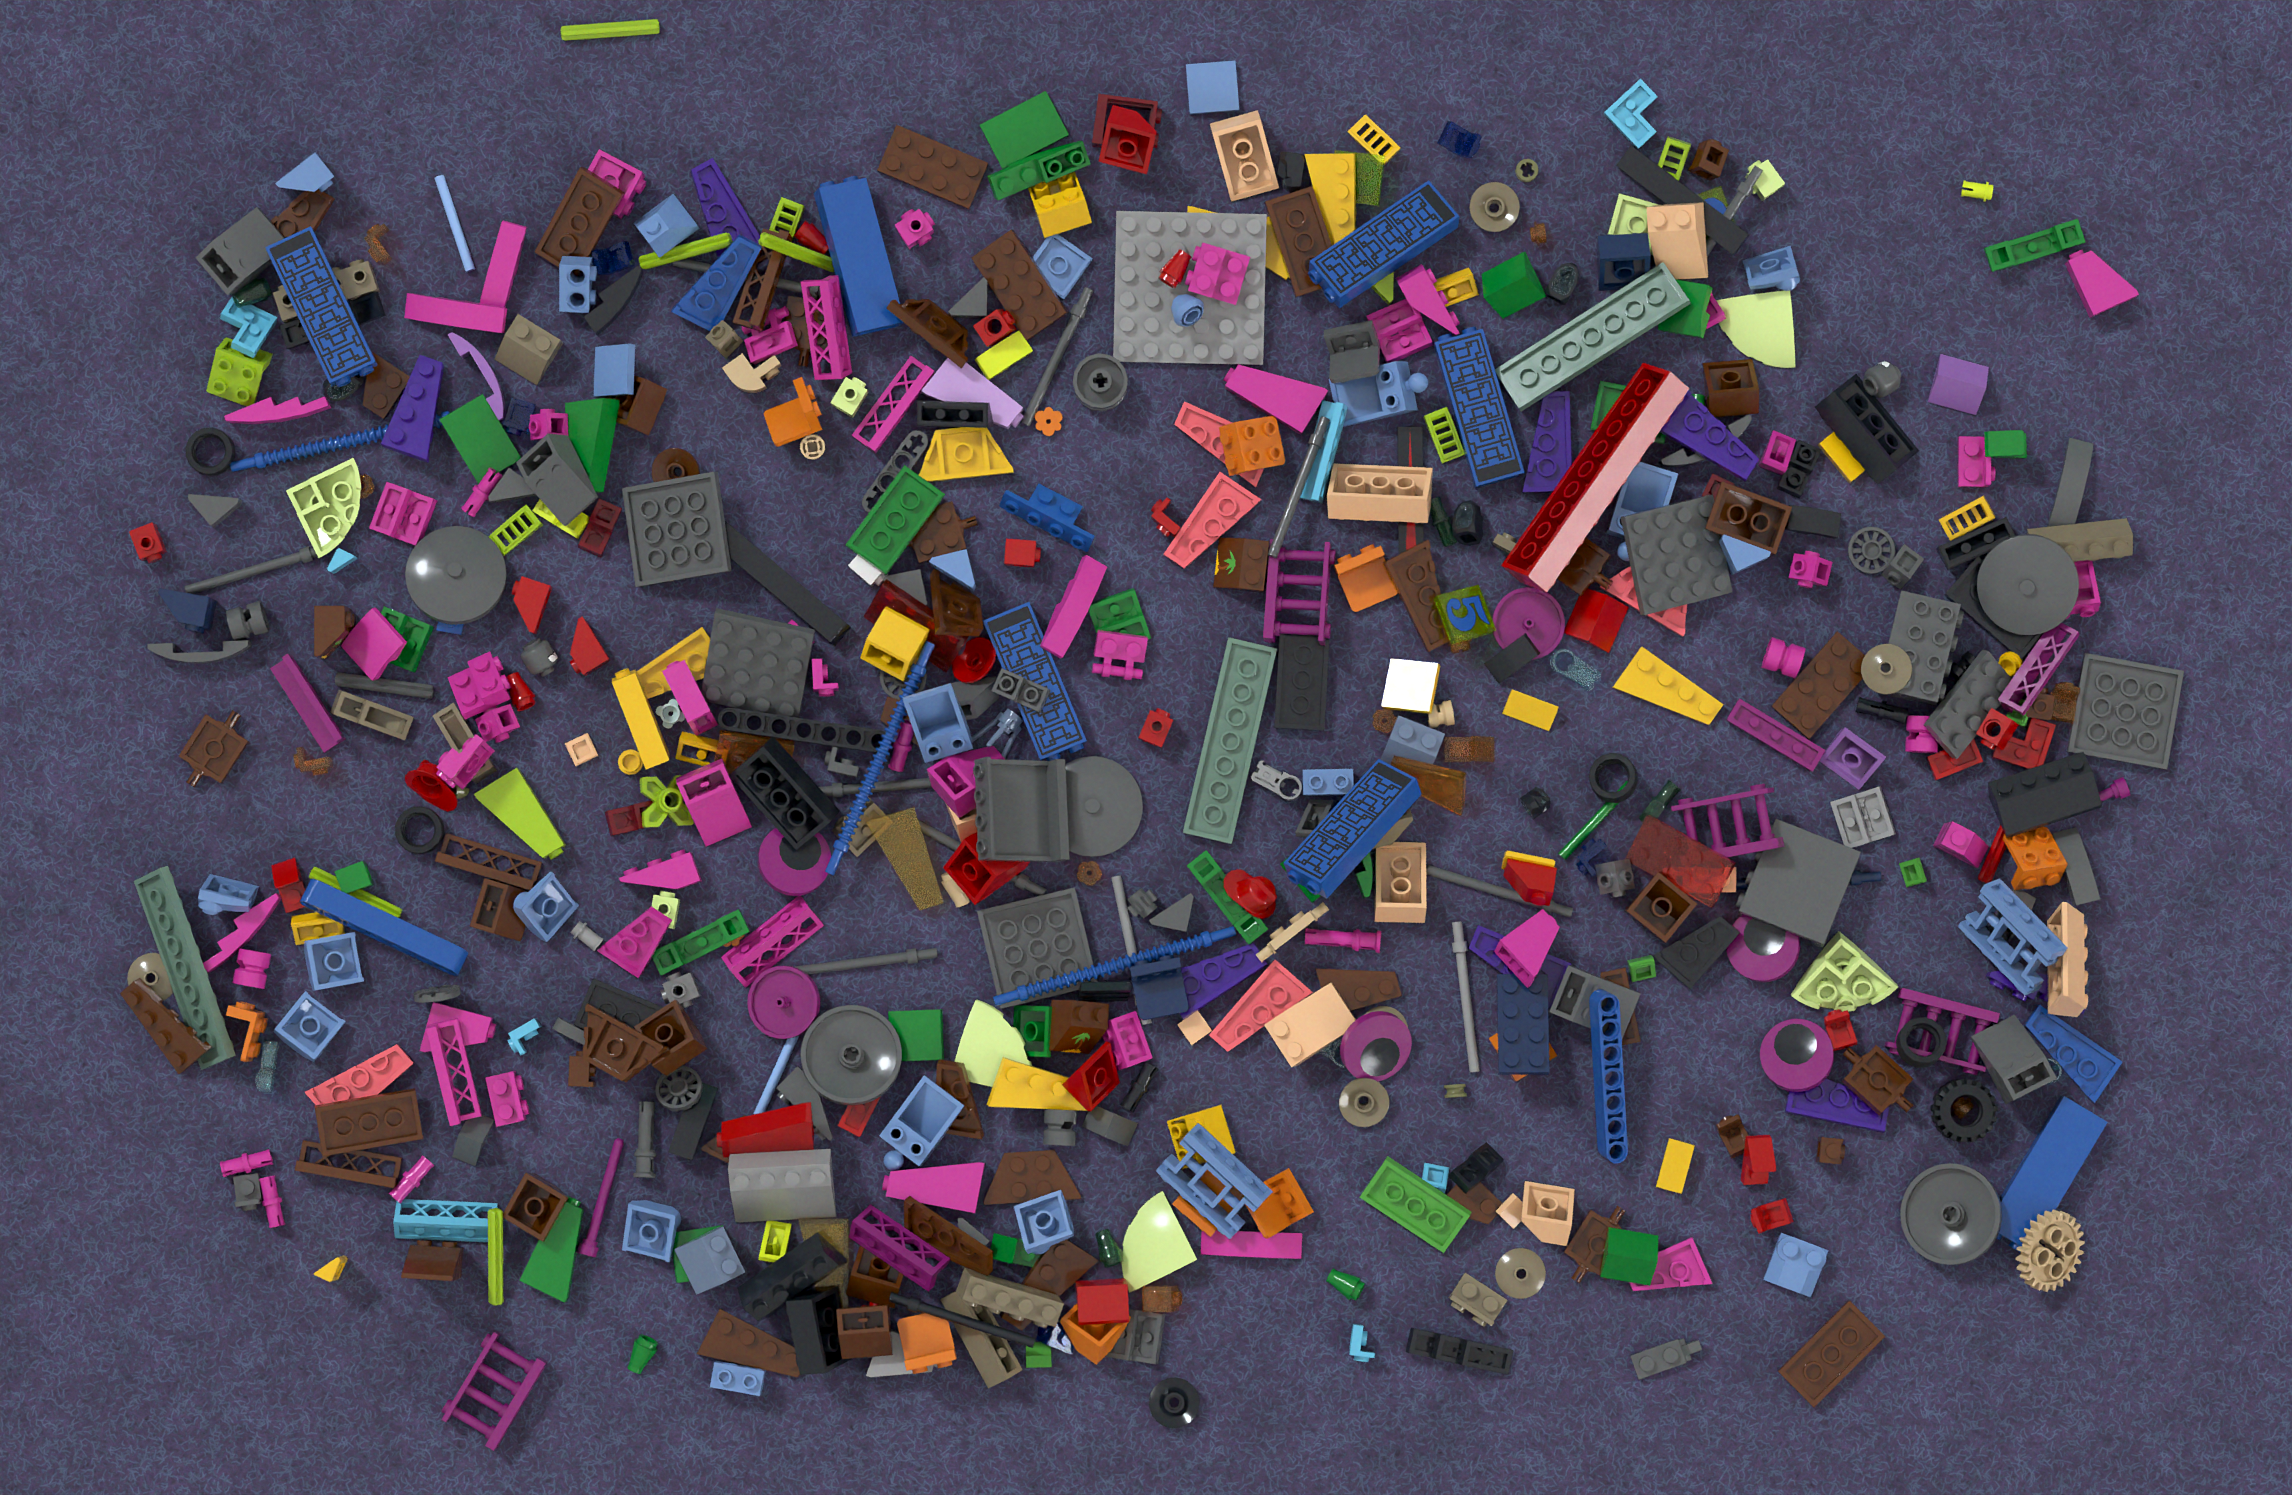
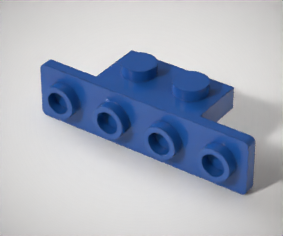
M1041 484L1037 485L1029 501L1008 490L1005 491L999 504L1005 511L1049 532L1054 537L1070 543L1077 549L1088 552L1094 535L1073 525L1083 506Z

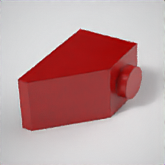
M521 576L520 581H515L512 595H515L514 602L529 632L537 634L552 587Z
M583 616L579 618L570 651L573 659L569 662L577 674L582 672L584 676H587L611 660Z
M1508 858L1503 876L1525 902H1530L1534 905L1550 906L1557 868Z

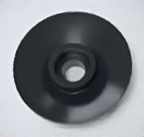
M1171 1377L1164 1379L1153 1388L1150 1394V1412L1154 1419L1165 1427L1180 1428L1186 1426L1198 1413V1393L1191 1383L1182 1378ZM1173 1397L1179 1400V1404L1176 1407H1172L1169 1404V1400Z

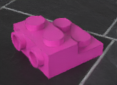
M599 149L588 170L625 192L613 214L622 219L624 215L629 216L635 205L632 200L635 194H641L647 182L644 180L645 174Z
M1202 242L1201 247L1196 246L1192 260L1196 261L1194 271L1189 270L1186 277L1185 285L1189 286L1188 291L1236 305L1250 257Z
M2092 561L2074 562L2079 577V592L2076 603L2066 619L2071 614L2090 617L2099 611L2101 602Z
M490 651L468 661L469 668L447 677L460 712L465 720L511 699L507 689L511 688L506 675H501L500 673L504 669L499 657H493Z
M476 734L463 744L461 753H458L453 748L449 752L446 751L438 761L439 765L436 768L439 770L436 774L452 788L457 785L463 790L493 754L494 750Z

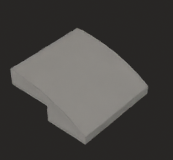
M1881 786L1830 802L1843 844L1847 847H1857L1896 834Z

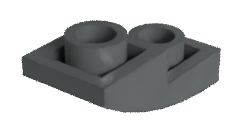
M1001 668L992 692L1041 713L1051 691Z

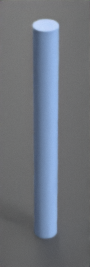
M444 175L437 176L434 179L465 271L475 270Z
M799 1036L786 1040L754 1114L766 1111Z

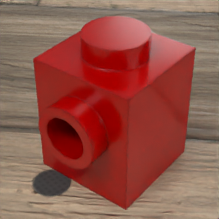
M151 522L129 531L140 560H147L148 563H153L162 559L161 554L167 552L155 523Z
M1159 708L1155 712L1150 710L1138 739L1162 749L1173 723V719L1169 718L1170 713Z

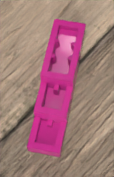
M502 221L482 291L481 304L506 308L514 276L519 265L527 230L526 226Z
M407 293L404 318L504 333L507 308Z
M325 396L303 405L299 397L276 405L273 398L269 397L224 417L229 423H275L307 417L330 409L331 405Z
M1088 555L1082 557L1074 579L1070 580L1062 601L1056 604L1040 645L1041 648L1060 659L1063 658L1090 608L1107 566Z
M275 893L250 909L249 912H245L233 920L238 929L217 942L222 951L203 963L207 973H211L232 958L239 951V948L244 947L254 937L281 900L280 894Z

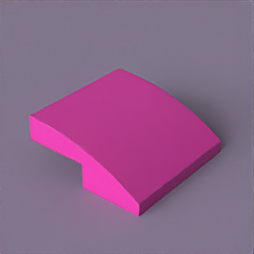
M1407 299L1366 316L1368 321H1373L1380 342V350L1386 363L1399 361L1433 346L1432 339L1423 323L1420 312L1410 306Z
M386 482L369 529L416 546L424 538L437 500Z
M375 607L358 622L341 647L365 674L374 681L380 678L390 661L398 658L407 641Z

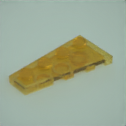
M910 807L866 821V824L917 908L923 910L942 904L943 899L915 808Z

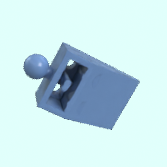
M1394 361L1379 365V373L1377 375L1349 380L1343 383H1331L1329 379L1333 402L1344 403L1348 407L1343 427L1417 411L1414 392L1421 393L1425 391L1428 386V379L1422 373L1410 375L1408 362Z
M1639 462L1629 474L1625 484L1619 489L1605 534L1625 539L1623 527L1620 524L1622 516L1669 505L1678 473ZM1622 542L1617 549V554L1623 561H1629L1626 542Z
M951 683L903 697V702L925 763L973 749L971 733Z
M924 1075L879 1135L896 1149L895 1151H889L884 1156L885 1167L892 1171L900 1169L904 1162V1155L918 1166H922L965 1105ZM894 1129L900 1130L901 1136L899 1138L893 1137L892 1131ZM914 1144L920 1145V1153L917 1154L912 1150Z

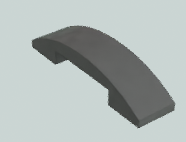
M1749 414L1728 425L1726 428L1738 438L1747 428L1752 417ZM1681 449L1661 459L1659 464L1661 467H1683L1697 464L1707 459L1697 453L1687 457L1684 449Z
M2069 438L2047 527L2075 524L2088 477L2093 443Z
M248 640L223 641V651L177 653V645L174 643L147 644V648L162 657L192 664L214 663L238 656L252 647V642Z

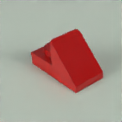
M296 858L271 865L275 889L279 890L286 913L304 908L305 906L300 903V900L306 888Z
M1770 1135L1746 1136L1741 1182L1743 1185L1768 1184L1769 1172L1776 1171L1772 1138Z

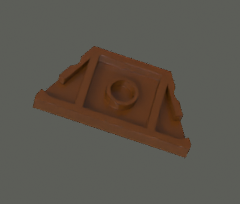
M907 299L904 304H899L896 300H892L889 303L887 309L908 325L915 334L923 337L930 343L932 348L943 353L961 369L968 361V357L965 356V352L968 349V342L966 341L968 330L930 299Z
M934 568L930 574L935 634L979 636L983 630L980 598L966 591L955 581L949 585L939 578L941 572Z
M586 1004L585 1012H588L587 1027H584L585 1045L583 1046L582 1058L585 1061L623 1082H628L667 1050L668 1047L595 1006Z
M1055 1150L1004 1153L984 1199V1205L1022 1203L1059 1190L1063 1192L1065 1200L1081 1199V1195Z

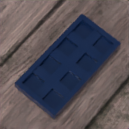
M1497 974L1498 1075H1549L1548 974H1537L1529 988L1515 974Z

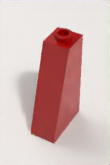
M811 1102L722 1122L721 1132H717V1148L722 1147L723 1158L729 1157L730 1154L814 1150Z

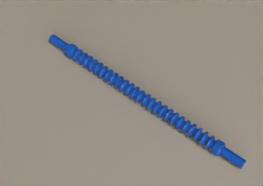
M441 412L440 416L436 414L433 427L440 429L442 423L439 419L450 412ZM386 424L385 428L379 426L378 430L372 428L371 431L365 429L364 433L358 431L355 435L351 432L350 436L344 434L342 438L337 435L336 439L330 437L328 441L323 438L322 442L316 440L315 444H312V442H309L308 445L302 443L301 447L295 445L292 449L288 446L287 450L281 448L279 452L274 449L273 453L269 451L266 454L262 452L256 453L254 457L231 462V471L234 472L252 467L261 469L265 468L266 464L272 466L276 462L278 465L280 461L286 463L287 459H290V461H293L294 458L300 460L301 456L307 458L310 454L314 457L315 453L321 455L323 451L328 454L329 450L335 452L339 448L341 451L342 447L349 449L350 445H353L355 448L356 444L363 446L364 442L370 444V441L373 440L377 443L378 439L383 440L389 425Z
M928 641L925 642L916 664L911 666L910 671L912 674L907 676L909 681L904 683L906 688H902L903 694L899 695L901 699L899 702H896L897 708H893L895 713L890 715L892 720L887 722L889 727L884 728L886 733L881 735L883 740L878 742L880 747L876 748L877 754H873L874 761H870L872 765L867 768L868 774H864L866 779L861 781L863 786L858 788L860 793L855 794L857 800L852 801L854 806L849 808L851 813L847 814L848 820H844L845 827H841L843 831L841 834H838L840 838L834 842L833 848L835 849L825 872L831 875L835 874L843 854L848 852L850 847L848 842L852 841L851 835H855L854 828H858L856 824L858 821H861L859 817L864 815L862 810L867 808L865 803L870 801L868 796L873 795L871 789L876 788L874 783L879 781L877 776L881 775L880 769H884L883 762H887L885 757L890 755L888 750L893 749L891 743L896 742L894 737L899 735L897 730L902 728L900 723H904L903 716H907L903 697L916 694L914 693L915 689H919L917 684L922 683L920 678L926 674L927 669L925 667L935 646Z
M1234 926L1211 933L1209 931L1201 932L1200 936L1195 934L1194 938L1188 936L1187 940H1183V938L1180 939V942L1174 940L1171 945L1167 942L1164 947L1162 944L1157 949L1154 946L1151 951L1147 948L1144 953L1140 950L1137 955L1134 952L1130 957L1126 954L1124 959L1118 957L1117 961L1111 959L1110 963L1105 961L1103 965L1101 963H1098L1096 967L1091 965L1090 969L1084 967L1083 971L1077 969L1076 973L1070 971L1069 975L1063 973L1062 977L1056 975L1055 979L1052 977L1048 981L1043 979L1042 983L1036 981L1035 985H1032V983H1029L1027 987L1021 985L1017 987V990L993 996L995 1006L1018 999L1025 1001L1029 999V996L1035 998V994L1042 996V992L1048 994L1049 990L1055 992L1056 988L1062 990L1063 986H1067V988L1070 987V984L1076 986L1079 981L1082 983L1087 979L1089 982L1090 978L1093 977L1096 980L1099 975L1102 978L1106 973L1110 976L1111 972L1118 973L1119 969L1125 971L1126 967L1130 969L1138 961L1149 960V963H1152L1154 959L1159 961L1160 957L1173 955L1174 953L1180 955L1181 951L1187 953L1188 949L1193 951L1195 947L1200 949L1202 945L1209 947L1212 946V942L1236 936Z

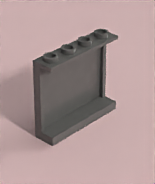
M984 757L974 760L973 774L976 787L974 799L977 812L975 824L978 836L976 850L978 852V861L1060 862L1069 860L1065 759L1032 761Z
M1776 819L1774 825L1770 824L1771 832L1775 834V838L1783 837L1785 847L1757 852L1754 861L1758 862L1755 871L1750 869L1745 884H1748L1749 887L1746 894H1740L1736 903V907L1740 908L1738 915H1747L1814 942L1813 945L1823 948L1861 852Z

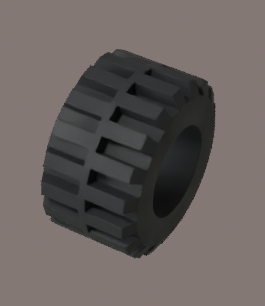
M1957 1079L1947 1082L1945 1086H1941L1938 1089L1939 1092L1937 1095H1934V1103L1931 1105L1930 1110L1933 1112L1931 1118L1936 1124V1129L1944 1137L1966 1143L1977 1141L1979 1138L1982 1139L1988 1131L1991 1132L1993 1129L1992 1125L1997 1120L1995 1114L1998 1111V1106H1995L1994 1101L1996 1099L1990 1094V1090L1987 1087H1984L1978 1081ZM1959 1096L1971 1097L1978 1106L1976 1120L1967 1126L1956 1124L1951 1117V1105Z

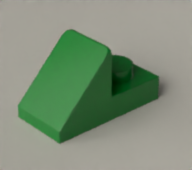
M2023 430L1984 432L1985 457L2027 458L2026 433Z
M996 1233L993 1235L991 1250L995 1260L1033 1267L1041 1255L1028 1254L1025 1251L1023 1240L1020 1238Z

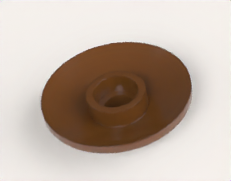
M669 448L657 455L652 465V478L654 482L700 474L699 465L694 456L681 448ZM677 467L681 468L682 470L681 476H678L675 473V469Z

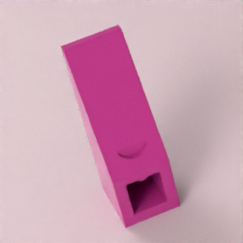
M1420 264L1395 278L1410 306L1455 335L1459 334L1456 326L1460 323L1453 311L1448 313L1445 305L1449 302L1443 291H1436L1433 284L1437 280L1431 269L1425 271L1423 265Z
M685 849L670 854L672 859L662 862L661 858L648 862V868L638 870V867L626 870L623 872L624 876L619 878L620 882L677 890L702 880L692 853H686Z

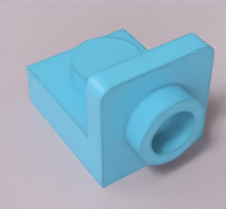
M537 1018L508 1033L510 1039L507 1041L514 1053L519 1052L520 1055L527 1053L520 1039L524 1038L527 1041L539 1034L537 1029L541 1025Z
M1353 1324L1349 1355H1354L1353 1360L1368 1362L1369 1358H1375V1352L1360 1350L1361 1346H1366L1367 1331H1363V1325Z

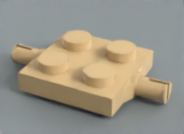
M1322 902L1306 914L1300 911L1289 920L1292 924L1286 930L1281 926L1270 935L1272 940L1255 955L1263 962L1273 953L1275 954V950L1312 921H1318L1319 917L1329 911L1328 907Z

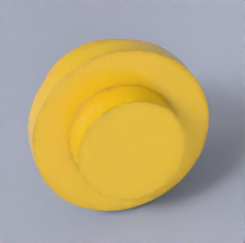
M2011 651L2003 653L1998 662L2009 676H2014L2023 664L2019 655Z
M626 750L619 756L618 766L623 773L633 775L642 769L643 761L639 752Z

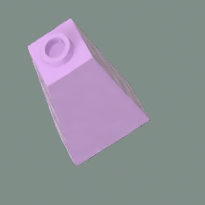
M947 358L922 389V394L936 401L990 403L993 424L1005 429H1009L1011 425L1016 427L1024 417L1021 414L1024 410L1021 405L968 363L961 369Z

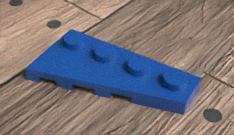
M739 234L672 308L671 312L711 331L721 320H724L762 246Z
M2037 1005L2024 1024L2027 1030L2089 1100L2095 1103L2122 1064V1061L2057 1016L2048 1014V1010L2041 1005Z

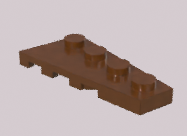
M1429 539L1383 562L1427 652L1451 641L1445 611L1441 603L1440 588L1436 580V569L1430 552Z
M139 978L133 981L120 993L178 1074L187 1070L212 1048L207 1041L203 1043L196 1037L197 1032L191 1026L186 1027L178 1020L179 1015L173 1009H167L162 1004L163 999L142 979Z
M911 1196L904 1200V1227L949 1257L950 1261L985 1276H988L993 1271V1251Z
M719 1309L697 1352L699 1355L793 1377H799L800 1375L794 1346L722 1309Z

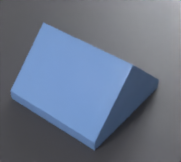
M1722 535L1719 540L1731 575L1766 560L1771 554L1770 551L1727 535Z
M967 549L932 557L929 561L933 568L973 592L976 589Z

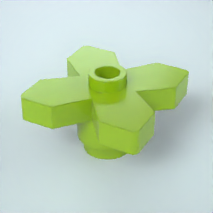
M682 775L674 776L667 787L664 786L657 776L640 778L641 794L653 802L642 812V826L644 828L660 827L667 815L676 826L694 824L686 804L683 803V797L676 783V778ZM665 797L669 798L670 804L668 806L665 803Z

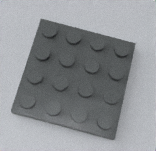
M718 472L622 488L635 587L732 571Z
M1705 495L1621 517L1640 615H1648L1732 593L1726 558L1719 544L1721 536L1705 530L1714 504L1713 495Z
M716 608L701 691L706 702L743 710L799 718L815 629Z
M2084 653L2067 752L2074 754L2084 752L2085 756L2167 770L2184 671Z
M1075 887L977 911L997 995L1017 990V987L1021 985L1027 987L1029 983L1035 985L1036 981L1042 983L1043 979H1046V981L1050 977L1055 979L1056 975L1062 977L1063 973L1069 975L1070 971L1076 973L1077 969L1083 971L1084 967L1090 969L1091 965H1093ZM1094 977L1090 978L1089 982H1097V979L1095 980ZM1080 981L1077 982L1076 986L1070 984L1069 988L1063 986L1062 990L1056 988L1055 992L1049 990L1048 994L1042 992V996L1035 994V998L1029 996V999L1025 1001L1018 999L1001 1004L1000 1009L1077 991L1081 983Z

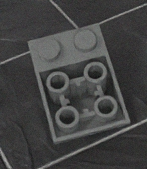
M256 207L214 239L196 259L227 295H239L272 263L265 247L285 237L261 209Z
M547 434L516 462L526 484L564 526H567L598 498L568 435Z
M1568 965L1549 1012L1591 1028L1589 999L1595 990L1604 989L1619 999L1621 1037L1623 1039L1641 993L1573 965ZM1608 998L1602 1000L1601 1008L1606 1006ZM1609 1022L1604 1024L1602 1029L1603 1032L1608 1030Z
M2015 1015L1971 1036L2005 1104L2057 1079L2046 1056Z

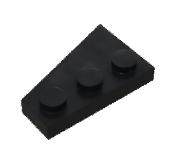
M1720 916L1656 953L1653 957L1691 989L1740 934V931L1723 916Z

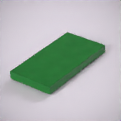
M904 465L845 546L884 575H887L944 498L945 494Z

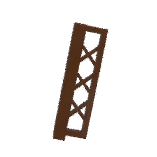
M764 228L762 230V233L766 232L786 241H792V237L787 231L779 229L778 233ZM762 246L748 273L733 320L734 324L760 332L763 331L787 255L775 250L768 253L765 247ZM768 259L769 264L766 273L760 277L757 271L758 264ZM761 283L758 298L752 300L749 294L750 288ZM753 306L754 310L750 322L741 320L743 311Z
M446 833L441 851L437 853L435 859L436 862L531 890L536 885L542 866L540 861ZM449 841L460 842L464 852L456 857L446 854ZM464 844H467V845H470V846H473V847H472L471 849L467 850ZM477 848L483 849L488 860L480 864L474 863L469 853ZM488 851L496 853L497 855L491 857ZM466 855L469 861L461 859L460 857ZM502 855L506 856L512 867L505 871H500L496 868L493 860ZM512 858L522 862L515 865ZM490 862L493 868L484 865ZM524 863L536 865L532 879L521 877L517 867ZM514 869L517 875H513L507 872Z
M306 1140L302 1142L300 1158L296 1160L295 1171L395 1188L398 1184L402 1163L401 1157L356 1150L343 1153L348 1162L340 1167H336L329 1160L328 1157L330 1155L323 1156L315 1163L305 1161L307 1146L318 1148L321 1154L322 1150L320 1143ZM347 1153L354 1154L356 1156L350 1159ZM360 1156H365L373 1166L366 1171H359L353 1161ZM372 1158H377V1159H382V1160H380L379 1162L375 1163ZM326 1160L329 1165L320 1164V1162ZM385 1160L396 1162L394 1175H383L378 1165ZM350 1164L353 1167V1169H348L344 1167ZM375 1168L378 1174L370 1173V1171Z

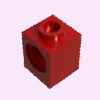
M996 309L973 326L987 347L995 345L1016 330L1013 325L1015 319L1008 310L1004 311V309ZM996 319L1002 324L999 333L994 332L992 329V323Z
M1006 538L1004 565L1034 568L1035 562H1040L1041 547H1036V541Z
M1991 708L1976 734L1983 738L1980 743L1994 750L1995 747L2004 750L2019 724ZM1996 726H2000V733L1997 736L1992 737V729Z

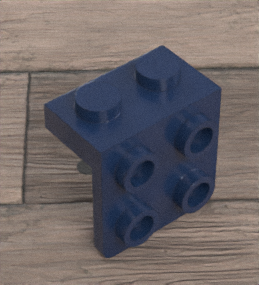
M1173 955L1160 957L1158 962L1149 963V960L1135 962L1134 966L1130 967L1138 1014L1141 1020L1145 1021L1188 1011L1189 1006L1179 957L1174 958Z

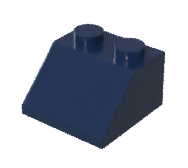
M1648 233L1598 236L1597 268L1599 291L1620 290L1650 271L1651 255Z
M159 588V595L177 621L185 625V629L203 634L205 629H212L216 600L207 596Z

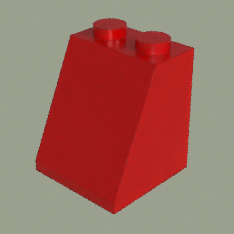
M977 832L962 841L943 867L974 905L1014 878L1030 863L1020 861H978V852L976 850Z

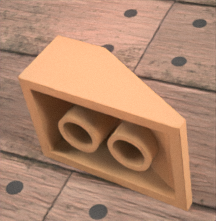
M1258 110L1210 124L1231 202L1279 188Z
M1704 203L1666 204L1646 207L1648 234L1655 265L1658 266L1664 262L1675 279L1708 278Z
M1394 842L1391 845L1376 848L1374 922L1425 923L1426 843Z
M1331 982L1287 1009L1264 1026L1290 1066L1295 1067L1343 1036L1356 1019Z

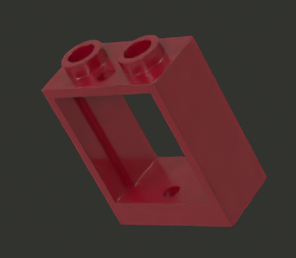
M1098 94L1092 147L1102 148L1108 105L1150 110L1149 124L1155 129V123H1161L1162 109L1158 108V101ZM1156 133L1153 148L1158 146L1159 133Z

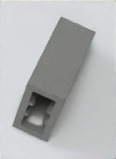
M891 1329L893 1355L872 1357L866 1376L880 1377L913 1374L912 1370L906 1371L905 1357L898 1331ZM937 1364L927 1366L928 1371L925 1372H932L933 1368L937 1367Z

